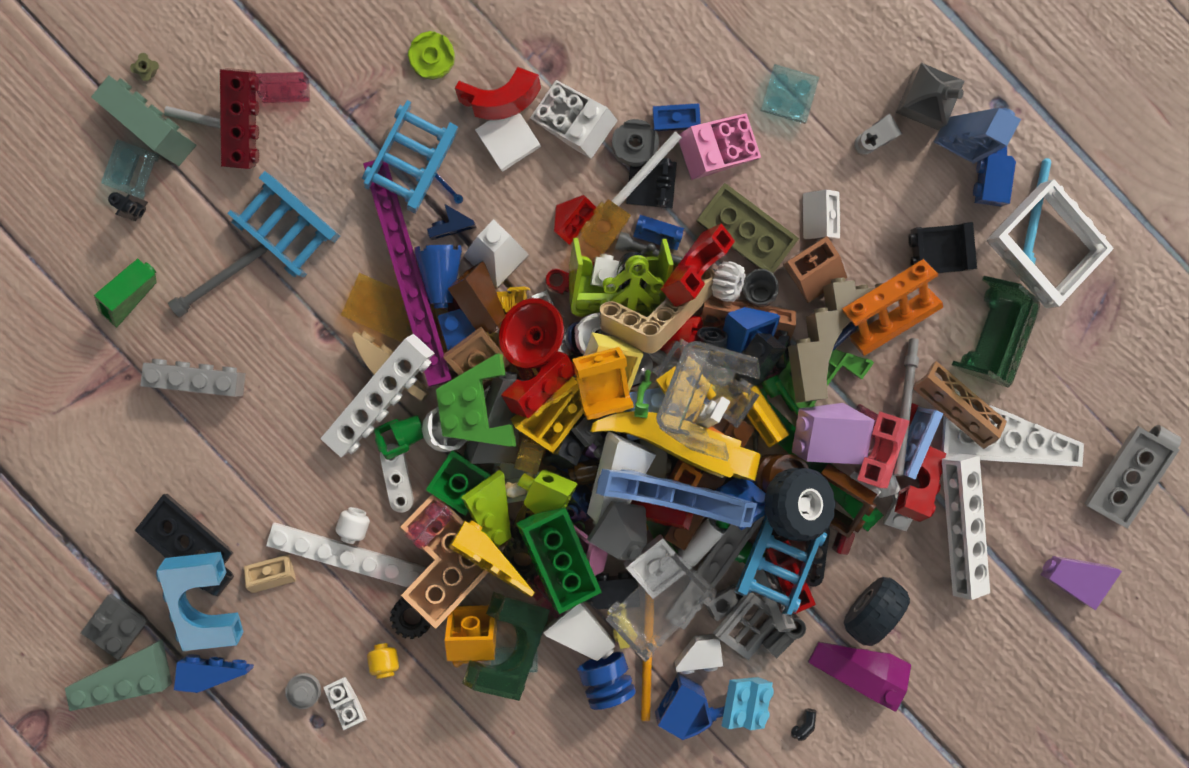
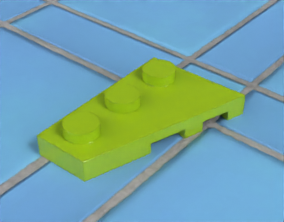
M498 470L461 497L474 522L483 527L481 531L490 538L497 548L511 538L504 473Z

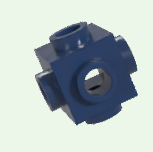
M586 485L576 487L566 507L569 517L574 524L581 519L587 521L591 518L587 511L592 492Z

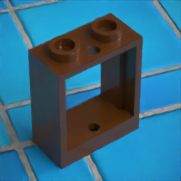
M828 463L821 475L827 481L863 503L854 520L834 508L835 514L830 527L849 538L853 531L858 533L866 522L862 519L865 514L870 516L877 505L873 503L877 494Z

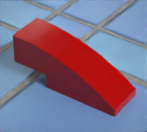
M632 500L630 503L642 505L646 508L647 521L689 530L694 514Z

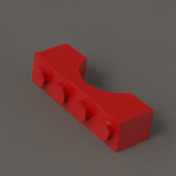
M722 223L700 234L662 286V292L675 307L697 297L705 285L701 276L713 263L725 256L734 244L735 240Z

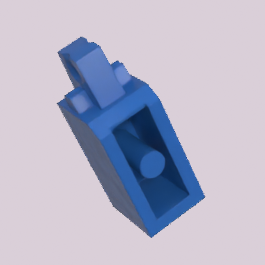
M1007 146L977 162L976 172L979 174L978 181L973 188L974 203L999 207L1010 204L1016 161L1012 156H1007Z

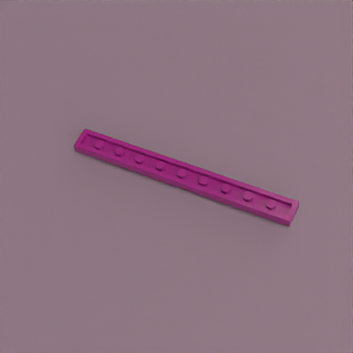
M375 160L363 163L365 170L368 166L372 168ZM383 162L378 174L393 181L388 163ZM373 182L370 189L412 332L435 353L429 359L432 362L431 365L424 371L428 386L432 387L452 380L443 356V348L398 196Z

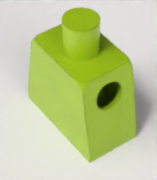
M542 470L535 479L524 473L517 485L528 491L524 505L536 514L553 509L566 508L578 484L548 470Z

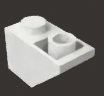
M714 634L694 636L674 661L676 672L692 674L698 669L715 671L718 667H722L720 639Z

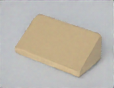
M289 554L244 566L245 588L251 593L296 581Z

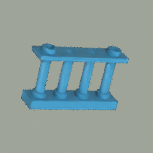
M407 100L404 106L400 105L394 116L397 120L372 168L369 166L366 168L362 179L365 180L364 188L367 190L370 189L374 182L405 198V201L408 202L407 210L416 214L457 135L458 126L450 122L447 129L444 127L441 129L410 113L411 102ZM407 121L436 136L437 140L440 141L437 148L432 147L430 149L399 133L404 122ZM394 141L426 157V160L429 161L426 169L421 168L420 170L389 154L388 152ZM383 162L415 177L416 181L419 182L416 189L413 190L411 188L408 190L379 175L378 172Z
M264 171L259 177L264 182L261 192L240 215L232 210L227 214L233 218L231 221L233 225L241 231L246 229L286 264L284 269L293 277L298 275L305 278L307 274L300 267L323 241L326 242L329 239L335 243L340 238V235L271 174ZM276 193L282 198L281 204L257 231L247 221L270 195L273 196ZM288 210H296L300 214L297 217L298 221L274 246L265 236ZM312 224L317 229L315 232L316 236L294 261L290 260L282 252L305 226Z
M765 515L734 592L745 596L748 592L752 593L753 591L785 605L782 614L792 615V612L796 613L800 606L801 599H798L817 549L824 544L827 533L824 532L820 537L811 539L807 552H804L775 539L774 535H771L773 528L770 526ZM771 547L803 561L798 575L766 561L765 557H763L765 549ZM763 569L794 583L789 597L757 583V580L754 579L756 571Z

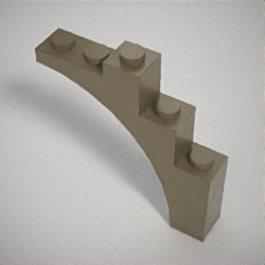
M844 277L832 279L830 284L823 286L826 308L814 309V314L806 316L808 338L796 340L795 345L788 347L796 403L828 398L827 373L829 360L835 342L843 328L850 321L842 311V308L875 288H868V285L855 286V280L845 281ZM883 283L876 284L875 288L882 285Z

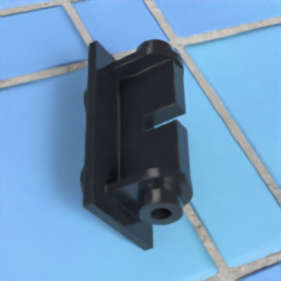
M113 192L108 197L110 205L118 209L115 213L118 216L136 221L146 211L145 206L148 202L128 194L125 197L118 192Z

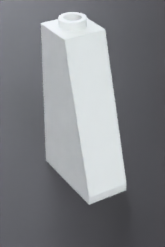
M609 431L606 435L587 514L594 520L593 524L595 525L611 501L628 504L632 501L630 499L596 494L597 482L602 469L634 470L646 474L656 456L645 446Z

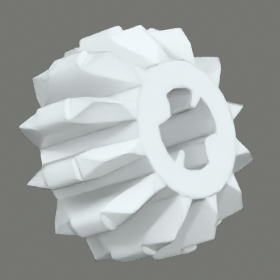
M724 261L722 264H719L712 279L713 285L711 288L713 296L726 302H734L738 299L745 284L744 279L746 275L744 274V267L730 261Z

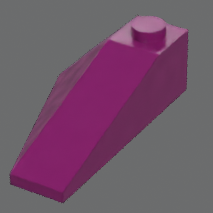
M818 641L808 660V663L895 712L907 693L911 664L891 653L869 651L862 648L856 649Z

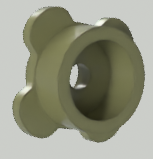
M140 53L138 60L130 66V70L133 73L139 74L143 81H149L159 69L158 62L150 60L146 53Z

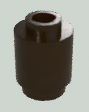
M595 459L578 462L577 466L567 468L569 479L576 482L578 487L595 483L599 463H596Z

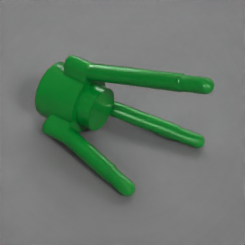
M778 375L772 376L761 383L763 388L759 390L767 402V395L770 398L781 395L792 412L795 411L798 416L799 409L784 388Z

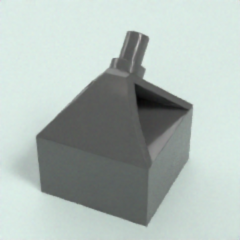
M920 63L912 72L896 113L940 130L947 125L957 99L963 97L964 91L962 87L965 81Z

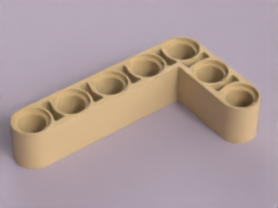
M710 267L704 272L701 279L705 285L694 300L675 307L666 298L648 317L613 301L605 302L600 306V327L605 333L643 352H657L713 294L711 287L715 273Z

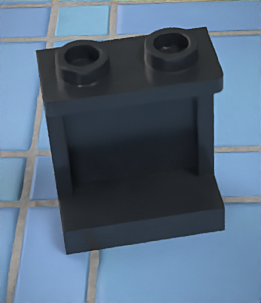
M973 222L911 229V233L908 236V243L912 247L913 252L910 266L924 259L938 274L977 269Z

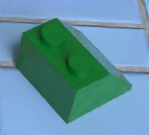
M452 450L426 488V491L466 516L468 509L461 497L492 474L479 465L470 463L456 450Z

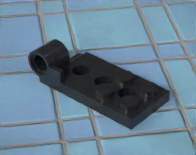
M169 494L161 496L134 530L165 558L198 555L200 550L205 551L206 554L221 552L225 565L233 555L229 546ZM167 520L172 523L170 533H166L164 530V523ZM184 535L190 541L187 548L182 547L180 542ZM225 567L226 574L220 585L199 588L211 595L219 596L234 578V575Z

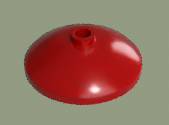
M529 298L520 301L508 311L500 327L499 343L503 355L513 365L525 369L537 368L546 364L555 356L561 346L564 335L562 317L554 305L543 299Z

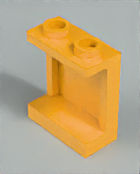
M620 347L572 359L581 406L587 420L599 419L613 413H621L634 407L629 395L625 371L627 361Z

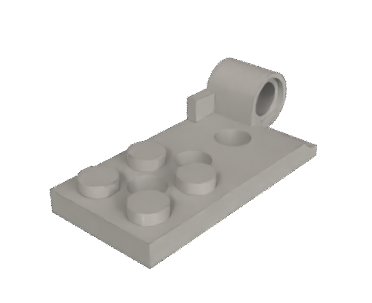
M1160 425L1154 426L1149 432L1137 426L1129 434L1084 504L1128 529L1180 449L1178 448L1181 444V437ZM1148 451L1150 454L1149 460L1141 463L1139 461L1140 454ZM1135 471L1137 473L1136 480L1128 483L1126 481L1127 474ZM1118 491H1123L1124 498L1120 502H1114V494Z

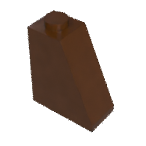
M482 261L466 270L448 290L475 330L482 327L485 332L492 334L501 327L500 323L505 318V313L487 267Z

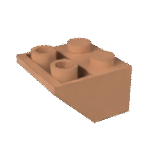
M828 236L783 264L807 303L823 294V286L830 284L832 279L848 278L841 257Z

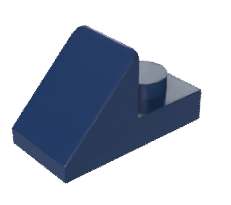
M445 204L449 222L446 223L445 220L434 222L427 231L429 238L436 240L477 228L474 220Z

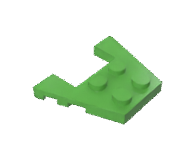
M835 349L829 360L827 386L841 366L857 378L863 379L874 362ZM789 360L787 367L783 368L778 374L779 379L798 408L814 407L816 401L796 403L793 380L790 376L791 366Z
M502 354L493 355L436 389L442 436L516 447L513 425L489 428L482 381L506 376Z

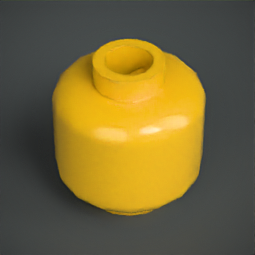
M388 643L374 645V650L367 654L369 673L376 676V679L395 676L394 672L399 669L397 650L394 647H388Z

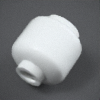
M349 507L348 510L341 512L335 530L341 536V541L354 544L355 541H361L365 538L370 520L366 516L365 511Z

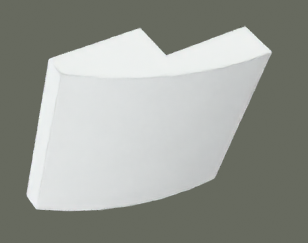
M520 113L505 119L489 120L475 129L502 172L541 147Z

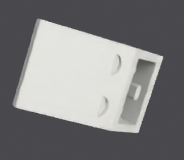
M558 80L553 83L530 117L538 125L590 159H592L618 121L608 107Z

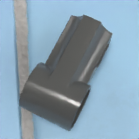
M793 613L791 615L793 621L799 622L796 630L779 632L778 629H775L762 642L763 646L775 658H778L796 639L803 637L806 633V625L798 615Z

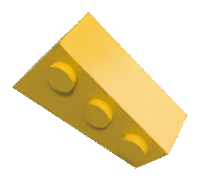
M572 376L531 417L525 418L515 415L510 420L514 427L554 453L584 413L576 378Z

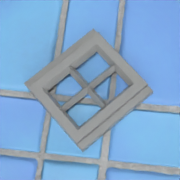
M748 592L713 634L749 660L762 645V642L775 629L771 620L772 613L770 608L753 592ZM754 604L759 609L747 621L743 616ZM765 612L769 617L757 629L753 625ZM740 621L744 624V627L732 638L728 634ZM751 629L755 633L743 646L739 642Z

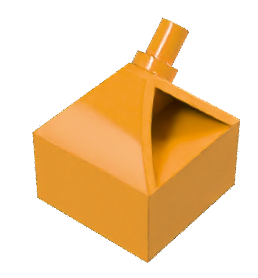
M495 605L457 606L448 615L445 633L447 661H452L456 668L464 663L495 660L497 634Z

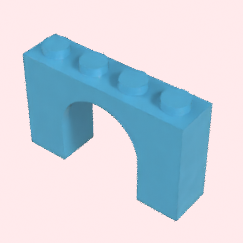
M221 552L165 558L157 569L156 577L163 589V600L168 605L170 611L169 618L174 624L176 630L175 637L177 642L180 643L182 651L237 646L244 633L238 612L218 615L204 614L193 608L186 596V591L192 588L220 585L226 574Z

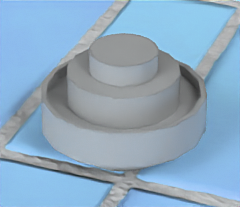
M308 673L295 675L288 682L285 689V696L288 702L298 709H307L313 706L321 694V685L318 679Z

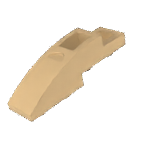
M355 331L352 335L355 345L362 359L375 375L394 351L384 344L381 347L373 342L375 338L369 333L363 331L361 334ZM390 377V382L396 386L395 379ZM418 379L408 390L404 388L420 401H424L429 395V392L425 390L427 386Z

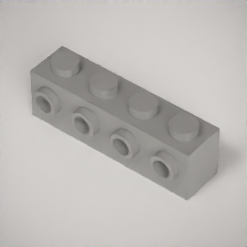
M152 359V363H143L141 386L237 397L244 394L246 373L237 372L235 367L222 366V370H214V365L199 364V368L190 367L189 362L176 361L175 365H168L167 360Z

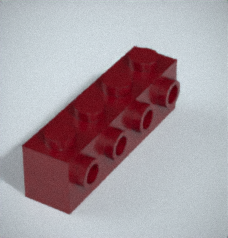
M220 69L221 167L251 169L259 162V150L256 149V140L259 138V126L256 125V116L259 114V102L256 101L259 78L256 77V71Z

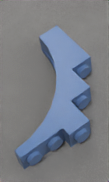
M602 469L597 482L596 494L602 496L624 498L674 508L738 527L752 526L757 503L709 488L694 487L675 480L657 478L634 470Z

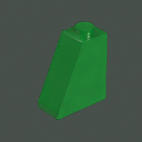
M137 258L94 294L99 313L115 327H118L157 283L155 269L149 263H143Z

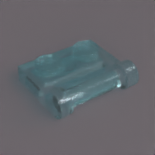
M117 139L101 184L144 199L146 194L144 189L154 162L158 161L160 155ZM142 156L145 157L136 185L133 188L129 185L139 157Z

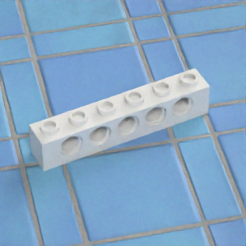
M414 334L405 338L320 439L340 457H343L348 452L352 455L361 446L359 443L362 437L366 439L374 431L375 428L372 425L376 421L381 422L389 412L386 409L400 401L403 397L401 392L404 388L408 390L417 381L416 374L419 371L423 373L431 365L432 362L429 359L435 353ZM404 360L410 363L411 369L405 367ZM390 377L395 379L396 386L390 382ZM376 394L381 396L382 402L377 400ZM362 410L367 413L368 419L363 416ZM348 426L353 429L354 434L349 432Z
M958 454L942 459L953 596L973 600L990 593L980 456Z

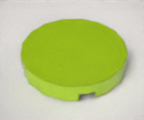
M428 31L419 34L413 39L408 50V58L416 74L425 79L434 80L442 78L450 72L454 65L455 52L453 45L446 36Z

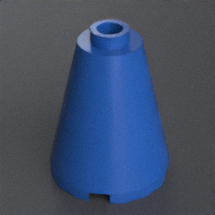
M427 245L424 251H420V246L414 247L429 304H434V308H448V303H453L454 299L448 288L457 280L462 246L458 245L456 250H454L453 245Z

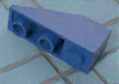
M189 654L177 662L174 690L198 693L247 674L254 668V664H247V661L239 659L232 662L223 661L224 659L221 657L202 659L200 655Z

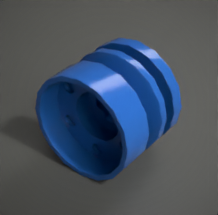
M613 652L606 659L600 658L598 661L590 659L577 668L582 685L590 686L585 693L587 698H590L588 702L591 709L602 710L611 708L629 700L636 693L634 684H631V675L624 674L627 672L628 666L623 652Z

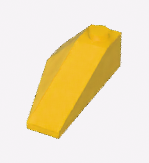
M472 520L469 523L463 522L448 548L528 597H532L535 592L490 538L481 531L483 527Z

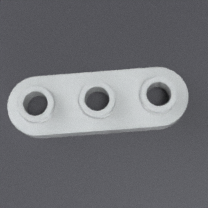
M395 443L388 444L387 452L400 446ZM380 452L390 506L396 512H406L413 506L414 496L405 453L395 457L394 460H387L382 452ZM394 474L400 476L399 482L393 481L392 477ZM398 497H403V498H404V500H405V504H404V505H399V504H398V502H397Z

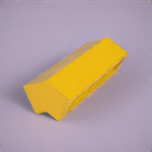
M756 385L736 398L769 448L790 434Z

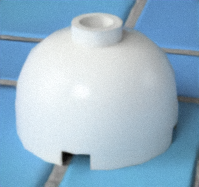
M438 407L431 410L423 420V437L427 444L436 451H455L468 441L442 436Z

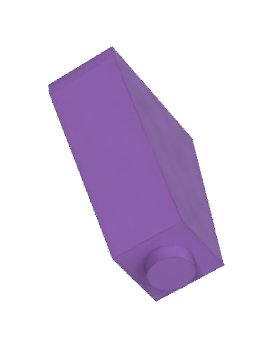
M1053 556L1045 562L1040 575L1084 605L1096 610L1122 571L1109 565Z

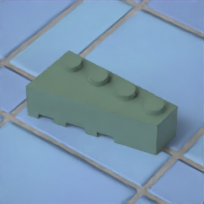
M108 75L91 98L153 151L180 166L196 147V144L178 130L179 126L169 118L165 120L162 117L164 113L152 104L148 106L146 104L148 100L137 91L132 93L130 91L132 86L121 78L117 81Z
M163 639L67 686L65 692L69 711L157 693L172 684Z

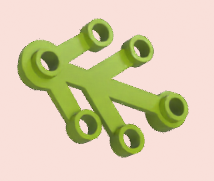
M632 256L626 261L624 271L615 278L608 277L604 279L602 283L603 289L607 294L615 293L618 286L630 279L629 285L612 298H603L600 306L609 301L621 304L627 299L626 307L636 312L637 299L639 298L647 306L648 311L652 313L661 304L660 299L651 297L640 286V279L642 278L650 285L651 291L655 294L662 292L661 288L664 282L660 277H654L648 271L649 263L644 256Z

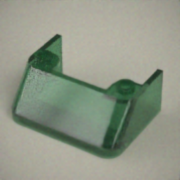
M984 276L982 280L990 286L984 295V301L990 311L975 351H969L967 354H964L961 362L953 361L952 366L966 374L1009 388L1015 379L1040 309V301L1020 283Z

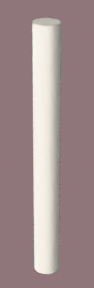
M675 131L611 202L616 207H619L682 137Z

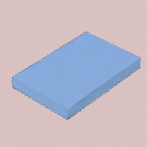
M922 407L917 408L908 431L904 476L916 479L943 413Z

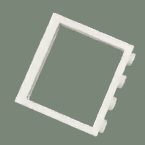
M1054 179L1040 183L986 240L1045 308L1060 307L1114 249L1105 239L1106 236L1101 234L1093 225V221L1079 209L1077 202L1072 200L1064 191L1063 186H1060ZM1043 197L1090 250L1056 288L1008 235Z

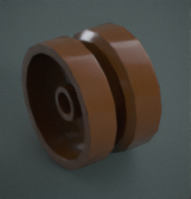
M766 454L760 457L756 480L751 482L766 493L768 485L778 473L791 468H808V465L802 458L794 454Z

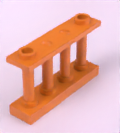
M924 259L842 308V311L855 326L858 325L859 331L851 335L850 339L863 356L944 308L943 302L928 288L927 284L938 277V273ZM919 289V294L908 300L907 295ZM898 301L899 306L888 313L887 307ZM878 313L879 319L868 325L867 319Z

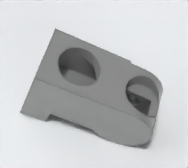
M737 583L712 596L709 595L704 601L714 620L718 621L727 616L743 598L742 595L734 592Z

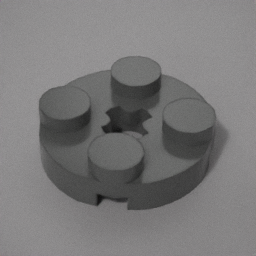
M639 119L628 120L619 128L617 127L613 133L612 150L617 161L635 167L642 166L658 151V134L646 121ZM636 138L642 145L633 147L629 142H633V139Z

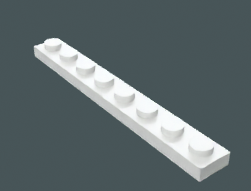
M278 523L272 524L266 545L404 587H409L427 568Z

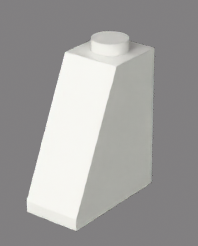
M583 602L561 613L544 627L543 633L545 636L596 661L600 658L606 659L614 652L615 641Z

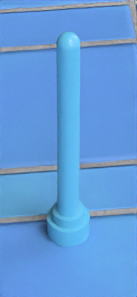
M1049 158L1042 160L1037 187L1040 183L1048 181L1051 168V160ZM1044 197L1031 210L1023 252L1034 264L1036 258L1034 257L1033 247Z

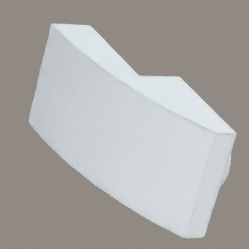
M346 677L323 687L331 708L336 710L343 730L367 720L361 704Z

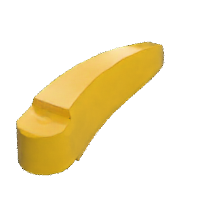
M635 411L610 415L592 423L590 430L592 433L611 431L638 437L668 454L720 478L733 476L738 479L756 480L761 456L759 453L740 447V440L691 422L654 412H648L647 418L634 417Z

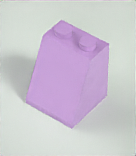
M844 403L799 408L792 453L807 462L862 465L864 457H868L875 420Z

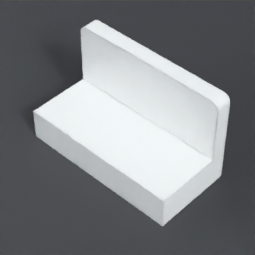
M820 190L803 193V238L817 239L828 236L829 239H839V192Z

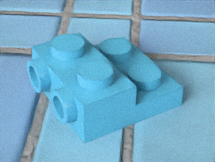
M760 677L729 680L721 726L727 729L744 727L748 730L765 728V724L770 717L768 707L774 694L773 683Z

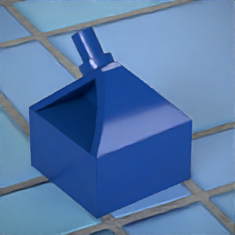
M678 672L656 709L655 714L659 727L681 740H685L708 729L712 722L717 721L716 718L723 717L725 706L715 709L713 707L709 708L702 686Z

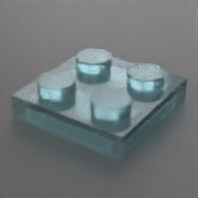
M774 64L761 112L805 124L819 77Z

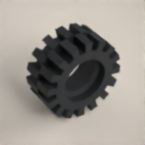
M516 537L514 542L510 540L502 554L525 582H527L528 578L530 581L534 580L538 573L532 559L528 566H520L514 561V556L517 553H526L530 556L523 538L519 540V537Z
M400 598L391 610L390 622L392 621L393 623L391 625L392 629L395 628L397 630L395 633L397 635L402 634V638L405 639L407 637H410V639H414L417 636L418 638L429 630L431 625L422 616L418 624H408L404 620L403 615L406 609L412 607L403 598Z

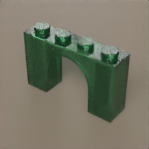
M493 592L486 615L514 626L517 636L514 651L507 660L498 665H487L470 660L462 684L474 691L520 701L545 624L548 621L550 609L532 602Z

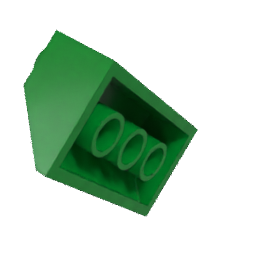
M565 507L539 512L516 523L551 605L559 614L602 593Z

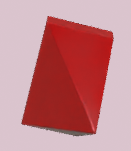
M584 195L556 205L554 232L570 245L573 242V238L578 236L597 212L598 208Z

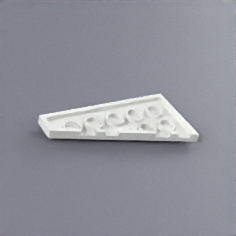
M972 403L973 408L978 411L977 406ZM989 405L1007 423L1000 439L985 449L979 446L947 417L943 416L941 451L947 453L946 458L958 454L978 455L980 460L1080 467L1083 465L1084 443L1053 432L1038 424L1031 423ZM989 418L991 423L995 427H997V424L991 418Z

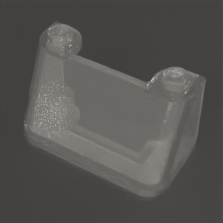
M668 552L659 561L661 566L621 604L617 600L607 610L610 614L606 621L644 662L654 655V651L659 646L661 647L665 640L696 611H699L703 603L707 606L717 593V590L677 553L671 555Z

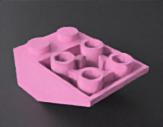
M747 114L691 126L679 134L682 137L679 145L691 180L709 176L761 158Z

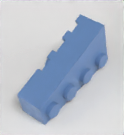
M994 108L952 116L949 118L947 125L939 130L934 143L974 164L1006 147L1021 119L1016 117L1015 113L1007 108Z

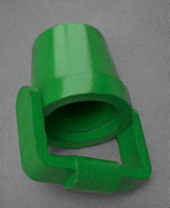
M418 415L401 421L394 419L374 429L375 443L378 451L382 452L387 460L406 453L411 445L424 438L422 423ZM392 429L400 447L387 452L388 448L381 434Z

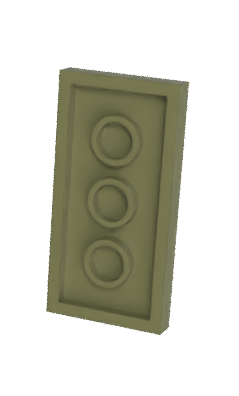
M726 183L722 185L696 220L707 230L722 223L735 240L731 248L759 269H766L772 273L776 271L799 240L797 236Z

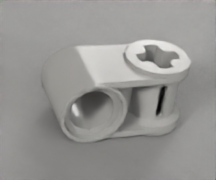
M889 114L859 135L855 140L854 146L858 153L867 155L903 133L891 114ZM869 139L871 143L867 145L865 140Z

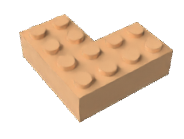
M431 495L399 529L426 553L433 562L400 596L436 629L488 574V571L448 548L465 521L445 502Z

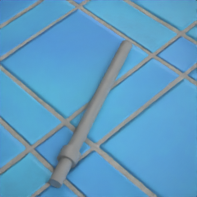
M915 338L909 339L908 355L905 356L904 360L906 372L900 418L909 421L915 369L918 368L919 357H917L919 340ZM909 425L894 467L893 475L903 476Z

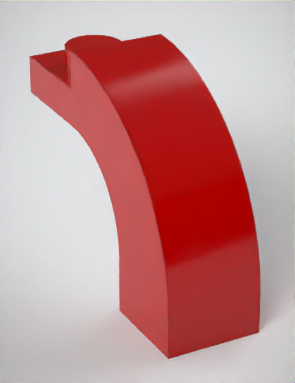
M517 67L508 83L495 90L479 89L461 81H458L455 86L459 102L467 107L472 106L475 117L487 120L505 119L522 112L534 101L541 89L539 75Z

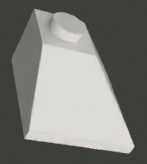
M493 219L476 237L463 256L473 266L483 261L493 285L498 288L529 254Z

